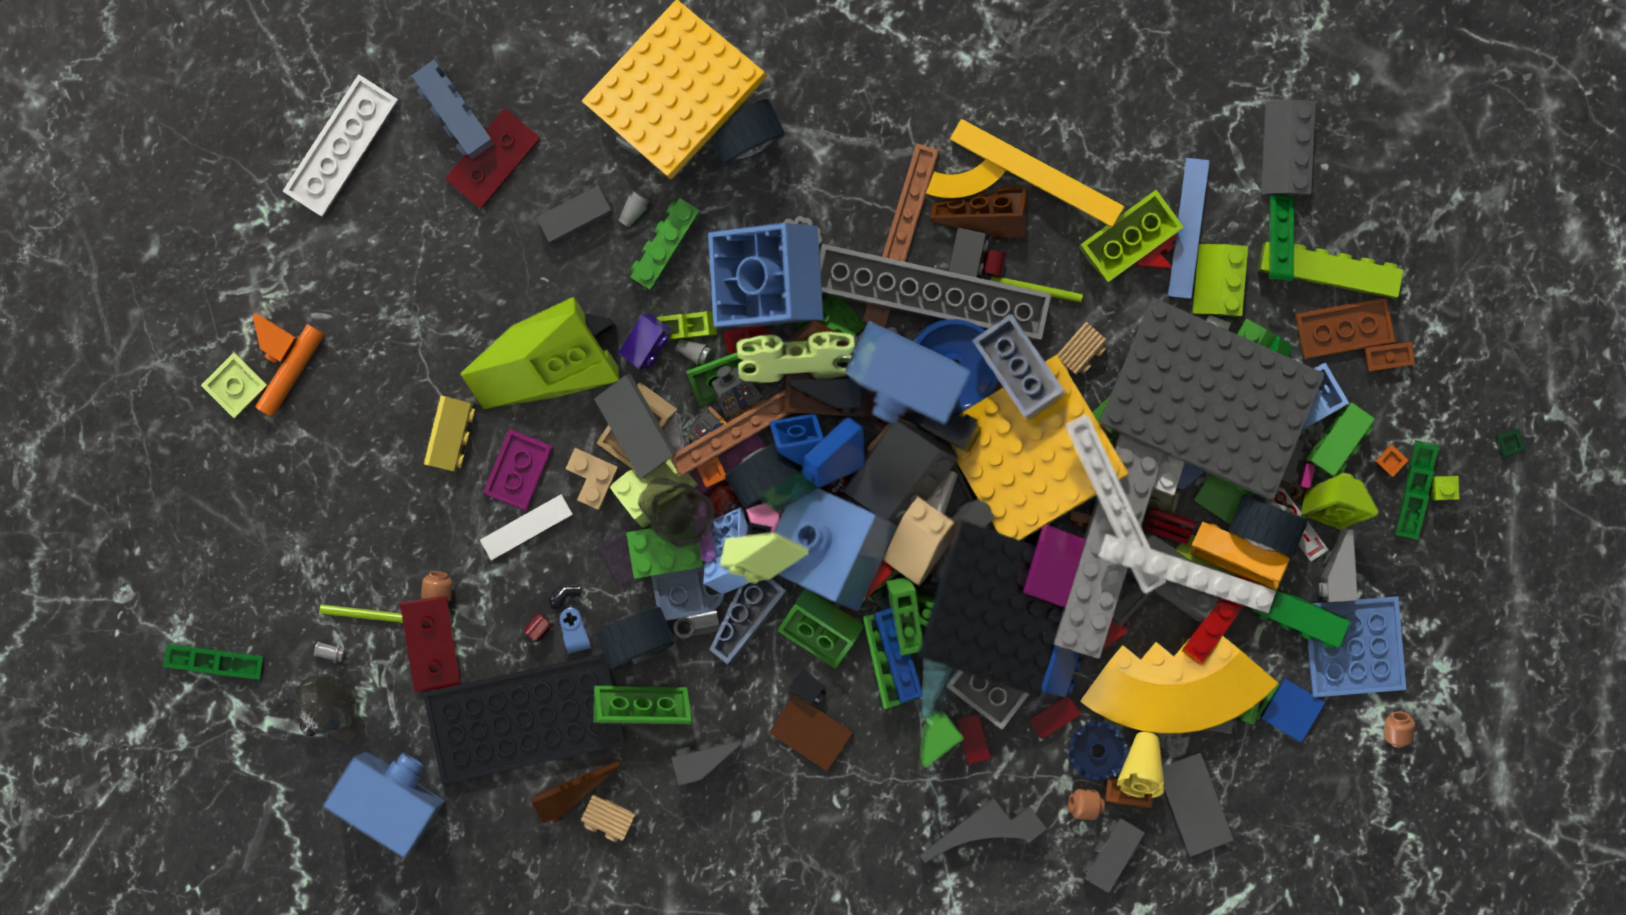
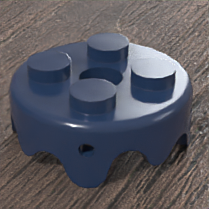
M1100 721L1090 722L1078 728L1073 734L1068 748L1069 758L1075 770L1082 776L1095 781L1105 780L1118 775L1128 756L1124 735L1113 725ZM1095 744H1101L1104 747V754L1101 757H1094L1091 753V749Z

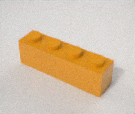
M1202 522L1190 551V555L1276 591L1290 560L1289 557L1280 551L1265 550L1257 547L1241 536L1226 532L1213 523L1207 524L1205 522Z

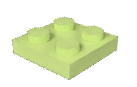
M234 352L201 386L233 418H236L268 385Z

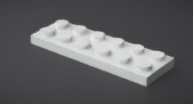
M358 74L283 192L324 217L399 100Z

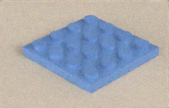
M1398 596L1313 603L1353 620L1344 644L1340 648L1330 649L1322 645V640L1315 637L1313 640L1307 639L1313 697L1407 690Z

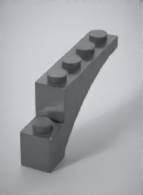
M985 797L976 804L978 808L971 814L967 811L957 819L959 821L957 825L953 828L950 825L939 833L940 838L934 842L929 840L921 846L922 852L919 855L927 863L938 854L952 847L984 838L1025 839L1029 843L1047 828L1029 805L1026 807L1023 805L1019 806L1012 812L1013 817L1009 818L993 797L990 799Z

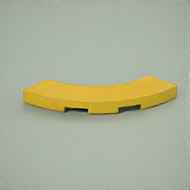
M985 159L979 166L965 173L948 175L934 172L926 194L947 199L972 196L994 184L1002 177L1006 170Z

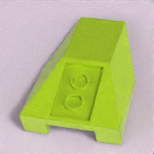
M572 297L511 326L461 372V376L483 409L556 398L615 383L619 380L618 365L608 349L603 351L588 329L585 313L576 299Z

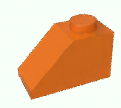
M255 313L253 316L260 349L266 352L264 357L274 363L277 360L283 362L298 338Z

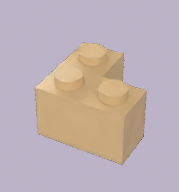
M575 448L565 469L586 478L577 500L600 510L619 467Z

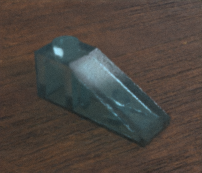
M923 659L922 718L928 717L952 669Z

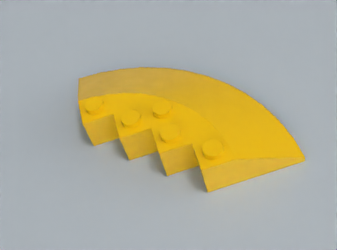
M1224 636L1220 638L1201 665L1181 651L1184 646L1173 656L1155 642L1140 660L1122 645L1080 702L1102 717L1128 728L1150 733H1190L1216 727L1239 717L1262 701L1279 683Z

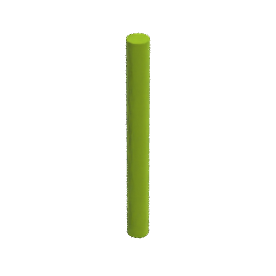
M991 276L990 281L1049 293L1053 298L1077 303L1082 302L1083 294Z
M322 604L319 610L320 614L403 623L401 613Z

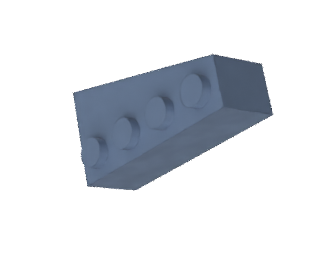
M435 59L411 75L420 87L417 89L424 101L429 100L433 105L430 110L437 120L442 118L446 123L443 126L450 138L455 136L459 143L456 147L463 156L468 154L473 160L495 144Z
M773 579L759 580V583L750 582L738 587L736 595L709 650L731 666L789 592Z

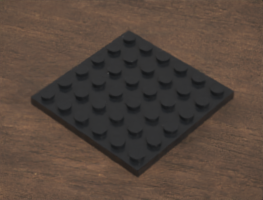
M958 519L918 657L1040 697L1042 683L1055 646L1053 643L1064 607L1023 593L1037 546Z

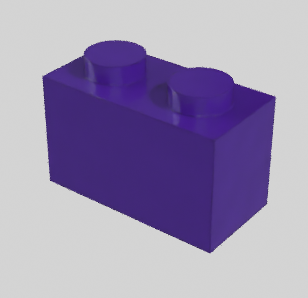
M642 314L618 353L638 369H649L657 362V355L660 350L669 343V336L673 330L652 314Z

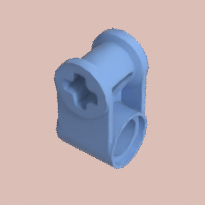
M575 608L565 609L561 613L560 624L567 653L571 654L590 649L589 638L580 612ZM571 612L572 616L577 617L573 625H570L569 621H564L567 613Z

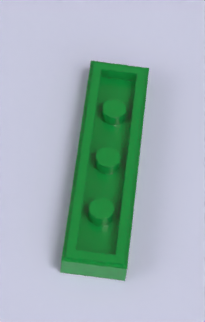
M1271 194L1269 198V279L1292 281L1294 278V197Z

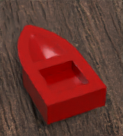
M743 327L724 332L723 335L728 354L731 355L738 352L737 343L741 340L771 335V331L763 327ZM751 346L744 347L742 350L750 348Z

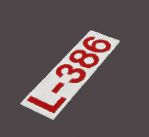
M1278 487V492L1289 506L1287 511L1301 516L1300 510L1286 491ZM1276 494L1272 502L1284 506ZM1308 522L1299 546L1308 559L1313 561L1328 551V548Z

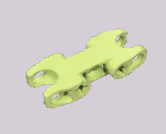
M819 332L811 335L809 341L782 342L778 336L774 335L741 340L737 343L738 358L743 360L738 364L739 378L745 381L763 383L779 381L784 374L810 372L816 379H831L848 375L844 372L846 368L838 367L837 363H849L852 357L849 354L855 351L854 336L847 333ZM840 341H847L849 343L845 347L836 346ZM751 346L755 351L744 352L742 349ZM756 368V371L754 373L747 374L744 372V369Z

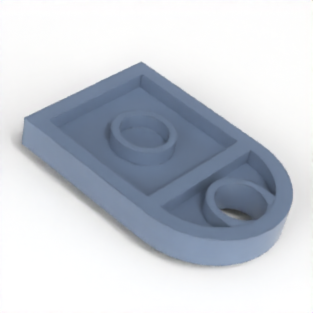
M704 567L651 576L656 605L662 609L666 621L711 612L721 604L724 598V594L719 592L716 595L707 593V585L704 584Z

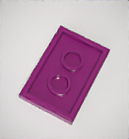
M509 429L483 494L527 511L553 446Z
M1043 525L1023 593L1061 607H1066L1086 539L1048 525Z

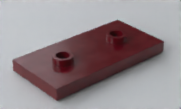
M505 108L485 130L495 144L473 160L468 154L463 156L445 178L446 181L480 209L483 208L540 140L536 133Z
M447 596L401 601L400 608L414 692L460 685V672Z

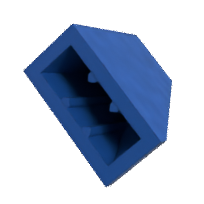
M850 418L845 419L803 458V474L806 480L819 488L864 468L863 428Z

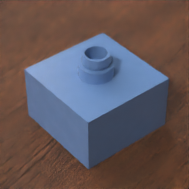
M782 223L708 233L714 327H759L823 320L818 226Z
M868 321L844 371L859 384L878 392L874 400L877 405L874 407L872 414L893 424L897 423L899 415L904 416L908 406L946 423L970 373L969 370L952 359L871 321Z
M798 480L774 534L781 535L809 549L807 555L778 573V575L830 600L859 611L898 526Z
M366 751L353 758L323 807L402 857H405L416 849L445 803V800L418 784L421 776L418 774L421 773L424 767L418 760L402 753L398 757V761L393 760L388 765Z

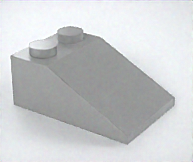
M1341 530L1322 573L1321 583L1317 584L1318 596L1322 597V601L1358 600L1353 530Z

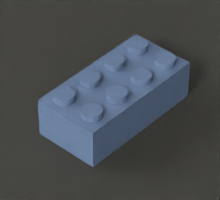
M1012 314L972 340L1027 421H1030L1067 395Z

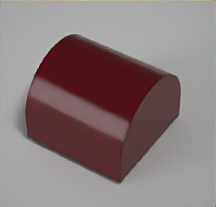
M994 250L986 251L982 274L1001 277L1006 254Z
M538 612L523 631L532 640L540 642L554 624Z

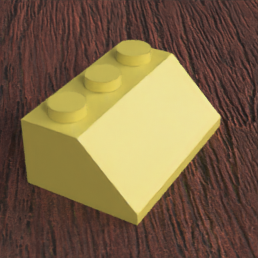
M445 396L440 397L424 461L425 465L455 472L457 467H462L464 454H461L462 447L467 445L470 432L467 431L468 423H472L475 416V409H472V403Z

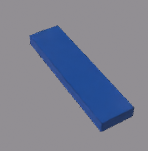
M891 608L873 613L899 703L923 697L911 654H900Z

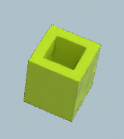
M1459 476L1433 477L1430 486L1431 500L1459 499Z

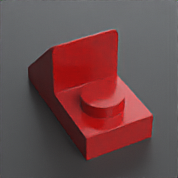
M1175 235L1171 236L1134 263L1136 267L1171 269L1172 266L1160 253H1168L1175 246L1173 241L1177 237Z

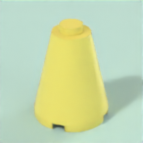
M1141 731L1136 734L1117 781V786H1121L1120 790L1123 793L1139 798H1144L1145 794H1152L1151 798H1154L1164 793L1165 786L1160 741L1155 733Z

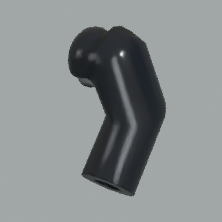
M559 585L549 596L550 606L553 609H559L562 607V602L567 596H580V585Z

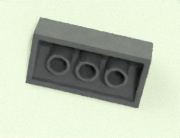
M1279 100L1265 102L1261 175L1262 195L1307 197L1311 194L1316 101Z
M1145 532L1144 536L1150 549L1192 562L1151 532ZM1128 567L1127 573L1136 578L1132 568ZM1165 579L1166 583L1153 589L1157 594L1198 622L1208 617L1219 600L1218 596Z

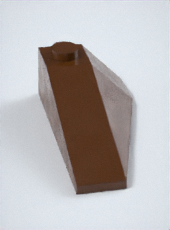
M1028 186L997 188L996 193L984 195L983 192L976 193V197L966 200L954 198L933 203L930 222L981 232L1000 238L1026 237L1028 226Z
M617 760L534 795L530 800L542 823L548 821L551 825L561 821V815L569 811L622 764L621 761Z

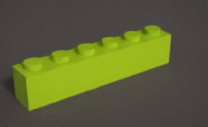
M1269 242L1263 243L1258 266L1259 272L1269 273ZM1294 244V279L1392 299L1398 298L1404 270L1397 269V264L1384 262L1383 266L1375 264V260L1369 258H1361V261L1353 260L1352 255L1338 253V256L1329 255V251L1316 248L1314 252L1306 250L1307 246Z

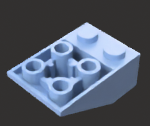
M1326 363L1314 368L1325 374L1302 429L1349 404Z
M742 508L733 510L710 521L716 558L710 563L704 561V584L721 594L750 583L745 580L744 576L731 574L729 569L720 566L725 539L746 536L748 525Z

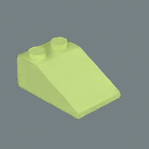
M668 460L645 478L640 479L636 471L632 469L609 487L635 521L644 529L698 484L689 473L680 477L671 460Z
M778 534L726 538L720 566L729 569L731 574L744 576L748 582L759 583V580L771 579L807 555L809 549Z

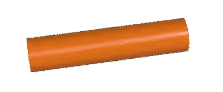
M309 324L305 326L255 407L272 418L274 417L325 334Z

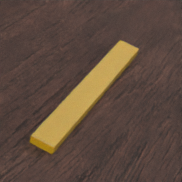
M963 119L960 120L950 138L952 142L1112 228L1124 209L1123 205Z

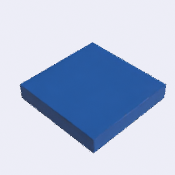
M1284 678L1260 718L1297 741L1302 742L1325 702L1317 697H1313L1309 692Z

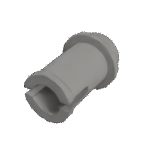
M317 642L314 650V656L333 660L334 663L342 662L345 655V649L341 648V645L335 647Z

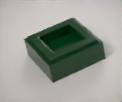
M1519 428L1495 436L1502 458L1526 451Z

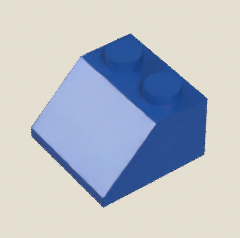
M816 414L769 422L778 453L804 467L803 458L823 440Z
M1057 645L1054 646L1042 683V691L1066 697L1067 693L1071 694L1075 683L1074 680H1071L1074 671H1079L1082 658H1079V652Z

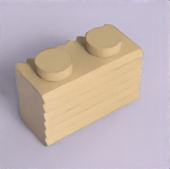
M1085 322L1057 355L1063 365L1074 376L1078 373L1083 375L1091 366L1089 363L1090 359L1094 355L1098 358L1107 347L1104 344L1107 339L1089 323Z
M593 794L580 821L585 822V828L593 832L599 829L606 833L604 837L617 842L618 839L624 840L636 814Z

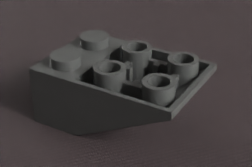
M732 735L722 738V743L713 744V741L699 744L698 749L691 750L690 746L677 749L675 751L676 754L672 756V762L678 785L702 780L741 745L742 739H736V736Z

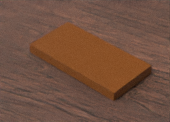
M1387 297L1294 314L1303 360L1396 343Z

